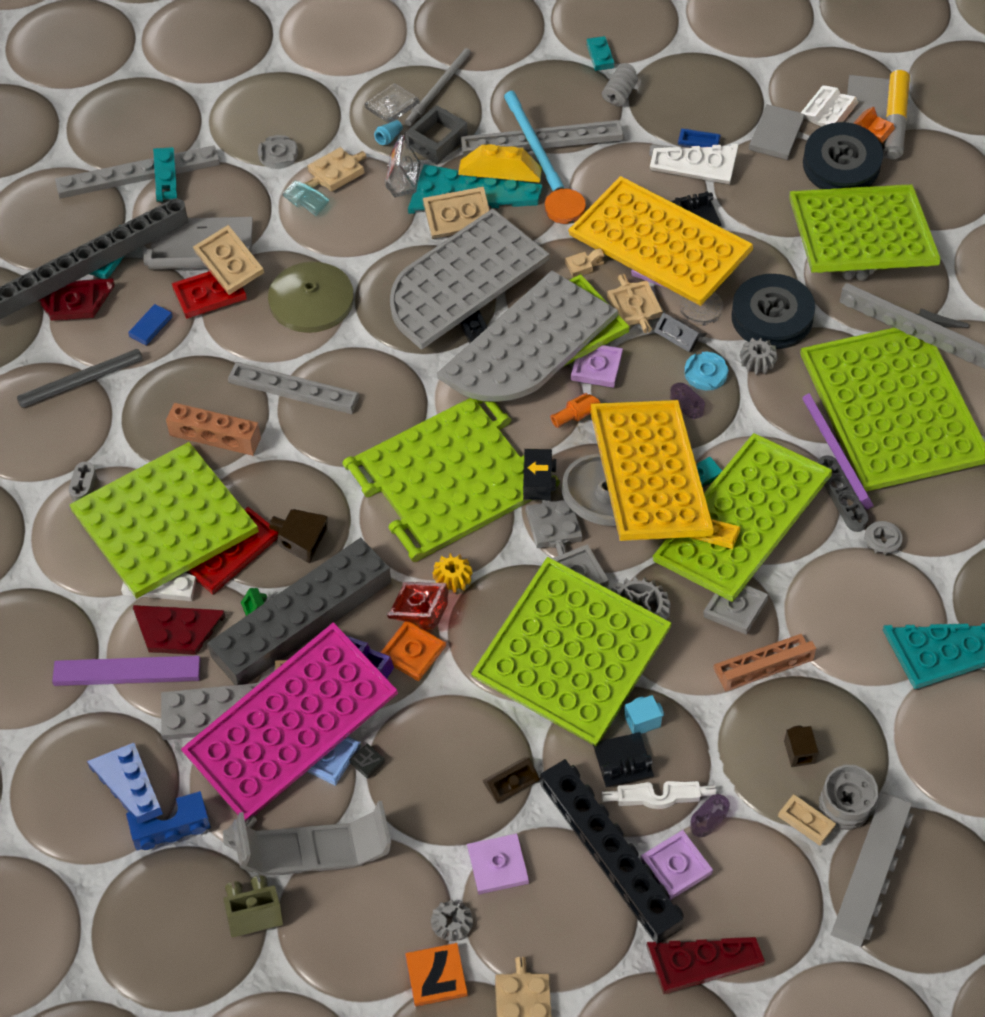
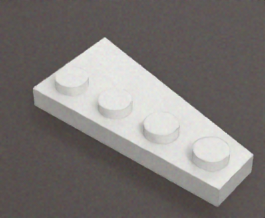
M731 144V146L712 145V147L692 146V148L682 149L681 147L654 148L650 170L730 184L738 144Z

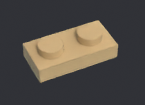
M794 794L778 814L779 818L819 846L822 845L836 825L835 822Z

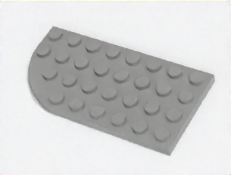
M492 208L401 271L393 283L390 293V309L396 327L422 350L549 261L550 254Z
M550 271L438 371L437 378L462 395L476 400L498 402L524 397L541 388L618 316V310L556 272Z

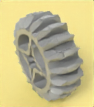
M636 576L633 578V581H629L626 578L624 584L618 582L616 589L612 588L611 590L652 612L650 606L654 603L657 607L654 614L665 620L670 616L671 602L668 600V594L663 592L662 585L655 587V580L648 583L646 577L642 581H638Z

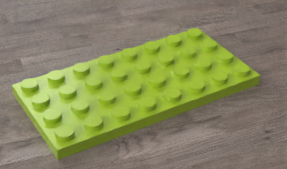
M753 433L704 492L711 519L740 526V534L733 549L689 537L667 538L654 553L653 561L733 602L832 476V470Z

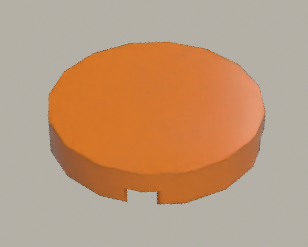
M571 189L553 191L545 200L547 216L556 223L569 224V221L576 222L586 210L584 197Z

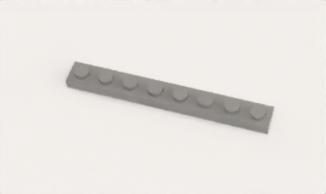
M620 120L533 129L543 148L623 140ZM522 130L461 137L463 157H466L482 144L524 147L525 150H532Z
M215 145L175 153L176 174L220 165ZM154 158L55 178L59 198L155 179Z
M848 283L842 288L840 303L847 307L860 311L867 316L884 322L886 325L897 328L906 334L912 335L985 369V345Z

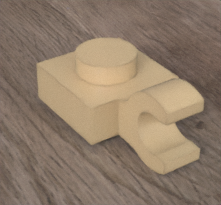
M601 249L592 251L588 256L585 252L565 258V263L574 278L580 274L585 275L593 272V266L604 264L602 259L604 254Z

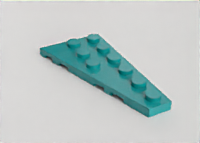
M424 164L408 206V214H415V211L425 210L423 198L484 187L488 206H491V208H499V205L511 204L513 207L535 206L539 203L542 185L518 180L459 175V170Z
M982 623L981 626H969V624H931L929 627H915V625H905V627L883 626L882 630L914 690L985 667V623Z

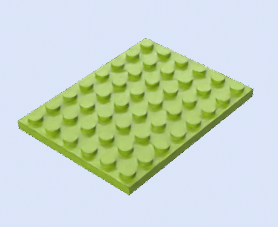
M890 328L801 348L800 355L849 463L866 492L985 464V442L936 346L906 334L897 328Z

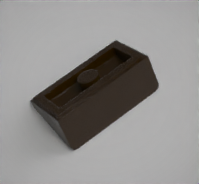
M525 757L483 780V783L498 804L540 781V777L530 757Z

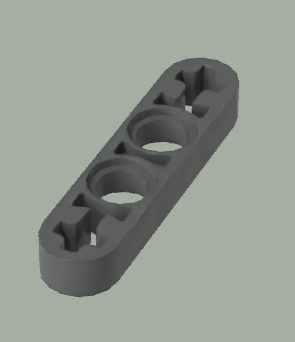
M832 456L820 457L818 460L819 464L826 465L827 468L831 467L832 476L824 486L846 526L854 532L863 531L867 526L868 514L841 466ZM839 481L843 484V487L835 488L831 485V482ZM845 498L850 499L853 505L846 506L842 504L841 500Z

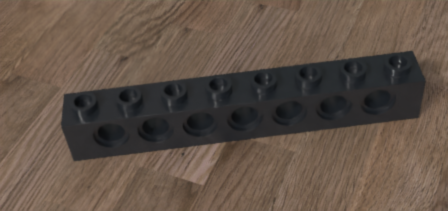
M564 759L540 773V786L651 939L656 941V943H661L680 931L684 921V914L677 904L673 905L669 900L666 888L661 883L658 884L653 878L654 874L647 863L643 864L638 858L637 849L632 843L628 844L624 839L621 827L617 823L613 824L610 820L608 810L602 803L599 804L596 801L592 788L588 784L584 785L580 779L581 776L578 769L574 765L570 766L567 760ZM566 787H571L574 789V791L566 792L563 789ZM587 807L589 810L581 812L577 808ZM600 826L603 830L597 832L592 830V827ZM615 846L618 850L611 852L606 847ZM629 866L633 870L630 872H625L621 869V867ZM638 886H644L648 889V891L639 892L635 888ZM660 907L663 912L654 913L651 908Z

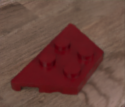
M114 279L74 281L38 301L51 321L94 318L115 287Z
M133 605V610L148 652L196 655L203 647L204 641L213 634V628L216 624L225 618L224 610Z

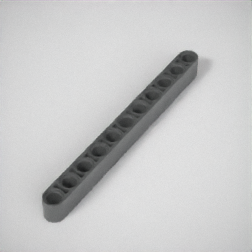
M178 198L171 199L0 286V319L183 226L188 221L184 201Z

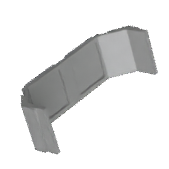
M378 801L372 813L351 823L255 831L246 827L243 812H239L238 818L233 822L240 868L251 873L256 872L258 876L354 868L387 855L391 848V839L382 801Z

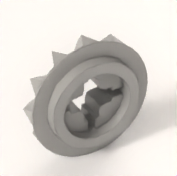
M878 521L867 527L864 540L867 542V547L874 549L875 553L883 552L886 555L888 552L894 553L896 549L900 548L902 533L894 524ZM881 532H883L884 538L887 539L885 544L879 539Z
M451 899L445 903L441 902L436 909H433L431 926L435 934L441 939L457 941L464 938L470 932L473 917L470 908H467L462 901L456 902ZM457 912L456 920L458 922H452L447 927V918L444 916L451 917Z

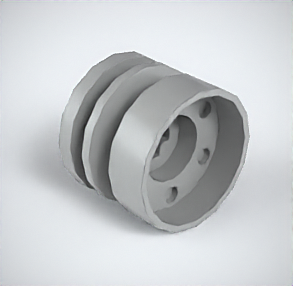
M842 765L835 768L828 774L820 794V812L835 822V828L840 830H853L861 827L869 819L878 798V785L874 777L866 769L857 765Z

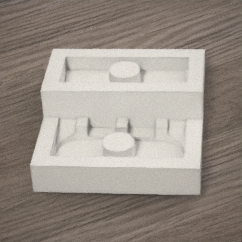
M823 85L801 113L805 114L804 118L822 127L830 123L844 122L859 102L855 96L841 94L838 88Z

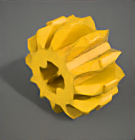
M450 553L448 558L441 556L440 562H435L432 574L437 588L443 587L445 593L452 589L455 594L458 588L464 591L465 585H470L473 571L471 566H469L468 559L462 560L460 554L457 557H453Z

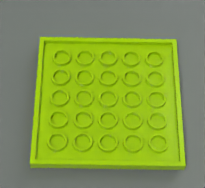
M913 184L790 191V203L811 273L940 265L941 258Z
M190 442L69 504L73 514L136 599L259 532L258 526Z
M547 557L471 675L476 680L584 741L597 746L669 632L672 623Z

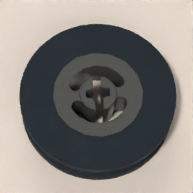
M848 122L830 123L815 130L808 138L805 145L803 168L808 179L820 189L870 187L879 176L883 160V149L877 137L860 125Z
M782 274L754 276L742 283L734 294L731 314L732 324L737 333L747 342H750L752 338L756 341L762 338L764 342L770 340L771 345H774L776 349L788 348L801 342L811 331L815 314V301L810 290L795 278Z

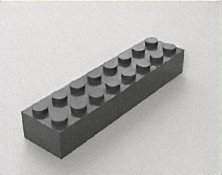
M360 537L209 641L207 645L211 658L235 685L248 684L275 665V661L282 660L325 630L333 622L335 623L391 583L390 567Z

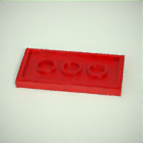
M248 506L244 510L258 526L259 532L186 572L195 576L196 581L212 595L278 539L279 532L269 529V523Z

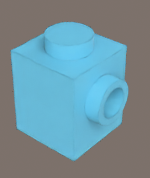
M653 695L648 697L642 696L634 699L631 703L625 704L624 717L632 734L638 732L642 734L661 727L664 711L661 704L656 703Z

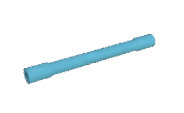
M515 91L507 92L504 98L540 163L552 191L565 189L526 117Z

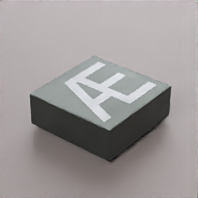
M367 743L349 761L353 767L368 779L385 763V758Z

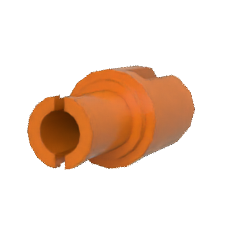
M584 393L568 401L565 409L550 416L551 421L557 428L571 420L580 421L590 415L591 404H597L600 401L598 398Z

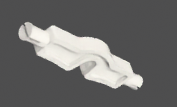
M667 781L663 785V795L657 796L654 793L653 785L649 782L622 785L617 787V791H602V802L618 801L619 806L644 805L652 809H665L675 803L699 802L701 796H716L715 785L700 786L698 781Z

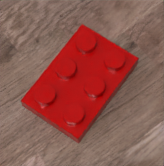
M210 271L172 283L173 291L186 319L247 299L243 287L228 295Z

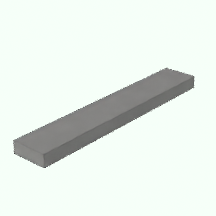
M240 362L235 363L228 377V382L348 414L353 413L359 400V393Z

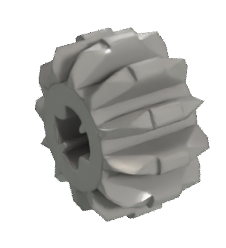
M752 338L750 342L744 343L740 351L741 365L746 367L747 372L753 370L755 374L759 371L765 374L767 370H772L777 361L775 346L771 345L770 340L764 342L762 338L758 341Z

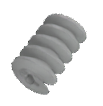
M622 63L617 67L601 93L604 100L614 106H622L625 103V100L638 82L635 68L628 63Z

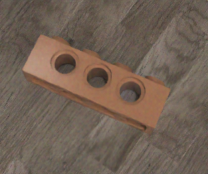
M174 403L166 418L170 436L253 456L261 440L258 422Z

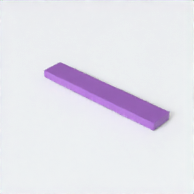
M810 393L803 396L805 405L865 509L872 508L874 505L818 406Z
M200 656L60 660L54 661L52 683L54 686L199 681L201 659Z

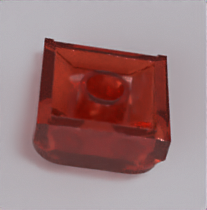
M403 582V586L390 612L387 614L388 618L417 623V626L422 630L435 628L439 624L448 605L449 589L447 584Z

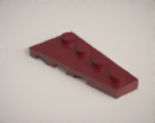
M756 937L722 938L720 941L699 939L696 942H680V940L669 941V943H656V941L646 943L663 995L765 964Z

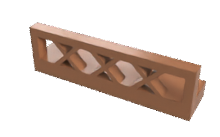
M799 634L714 664L713 668L726 692L813 661L816 647L813 641L806 643L803 635ZM799 643L798 646L788 649L790 645ZM770 652H775V653H776V654L767 656V653H770ZM750 659L754 660L753 662L745 664V661H748ZM728 667L733 668L731 670L725 671L724 673L722 671V669Z

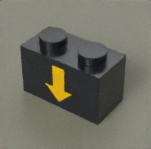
M552 449L524 450L523 500H551V491H556V477H551V473L556 472V459L552 458Z

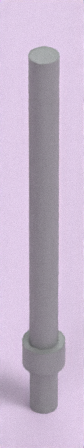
M468 48L462 51L423 100L412 108L411 114L405 120L407 126H411L417 118H421L425 113V108L469 57L471 51Z

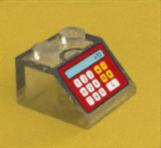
M403 135L397 139L387 164L385 187L394 198L417 192L421 162Z

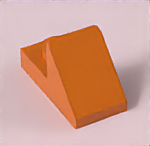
M873 106L864 111L853 123L868 129L881 143L895 129L893 123L877 116Z

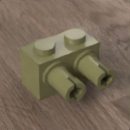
M257 876L251 879L253 890L244 893L242 891V884L239 881H234L235 888H232L231 882L225 886L228 897H223L231 938L283 925L275 885L268 887L266 876H259L261 882H258Z

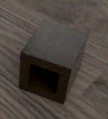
M797 725L787 729L784 743L791 767L816 764L819 751L812 727Z

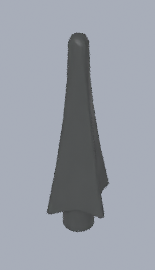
M922 308L919 314H916L943 327H969L968 323L950 319Z

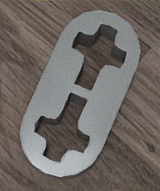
M81 462L74 469L69 486V493L74 502L93 491L97 474L94 465L90 462Z

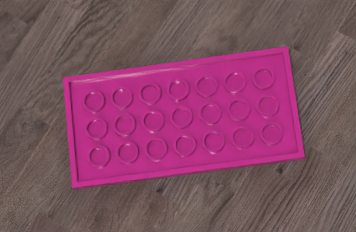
M333 622L182 747L181 751L237 815H239V812L244 813L246 821L251 816L254 817L398 694V691Z

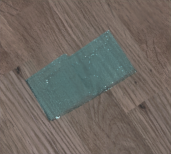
M296 180L282 193V196L297 208L302 205L314 216H317L329 202V199L323 194Z

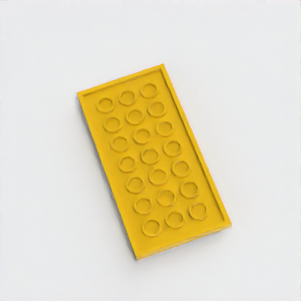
M622 176L568 229L569 235L594 249H601L603 254L699 306L703 305L753 250L752 243Z
M678 400L591 404L590 414L620 541L713 536V524Z

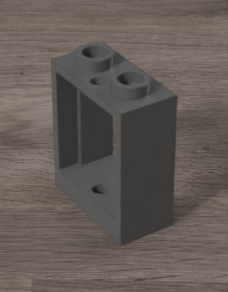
M436 105L405 132L406 147L433 163L439 164L461 144L462 136H468L467 122ZM437 122L451 130L439 143L424 136Z

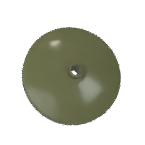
M304 262L293 265L277 275L269 288L268 301L272 315L280 324L294 331L313 333L330 329L342 322L352 309L354 293L350 279L339 268L323 262Z

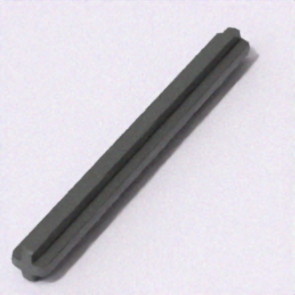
M134 349L17 396L18 403L21 408H24L142 361V354L139 349Z

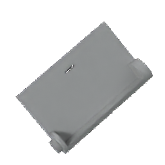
M188 218V221L183 226L151 242V248L148 249L147 253H144V265H148L149 270L207 268L195 253L193 246L227 225L231 227L247 249L252 252L253 218Z

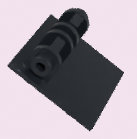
M705 191L698 194V197L695 193L692 198L690 195H687V197H676L675 200H672V203L717 226L722 225L711 202L714 200L712 192Z
M640 732L603 740L597 746L593 745L606 788L654 777L651 767L653 765L651 755L648 756Z

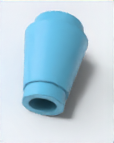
M398 120L379 126L374 132V138L380 145H388L403 130V126Z

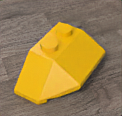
M482 144L461 159L459 175L539 183L542 167L524 147Z

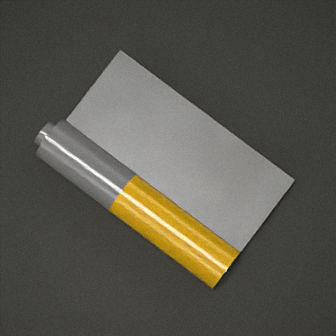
M904 70L893 71L889 79L849 75L847 95L855 96L859 103L844 122L854 123L864 111L873 106L878 117L894 124L895 129L881 143L883 158L897 159L904 153L910 74Z

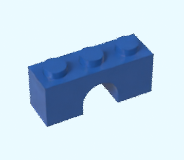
M201 791L176 798L178 810L176 815L169 820H159L155 817L138 824L129 813H126L136 850H149L158 844L176 842L181 837L191 834L199 835L205 832V830L210 829L211 826Z

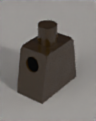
M291 509L285 520L273 516L269 529L279 532L278 545L281 548L310 563L328 529V516Z

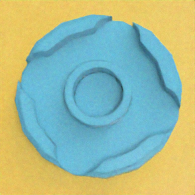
M706 351L702 352V354H694L686 361L684 374L685 379L690 385L707 391L721 387L727 380L729 369L723 357Z

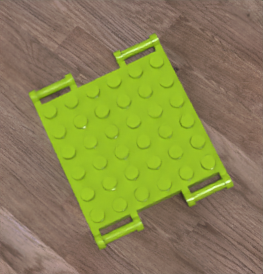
M468 398L354 457L349 456L345 458L342 462L344 468L352 473L362 487L361 491L365 497H371L381 491L399 515L401 520L391 522L388 529L401 541L408 551V556L412 562H417L532 501L523 500L524 456L520 457L500 432L502 428L510 424L511 418L508 414L503 413L495 402ZM484 402L497 420L492 422L479 404ZM362 465L375 483H369L358 466ZM551 473V477H556L557 487L560 484V480L556 475H552ZM408 528L421 548H416L405 533V529Z

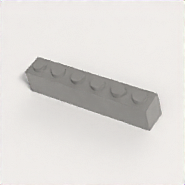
M882 792L831 936L861 947L864 939H870L874 925L870 924L872 916L878 917L882 902L878 901L880 893L886 894L890 883L886 875L888 871H894L898 857L894 856L895 850L902 849L906 838L905 835L901 834L903 827L909 829L914 815L909 813L912 803Z

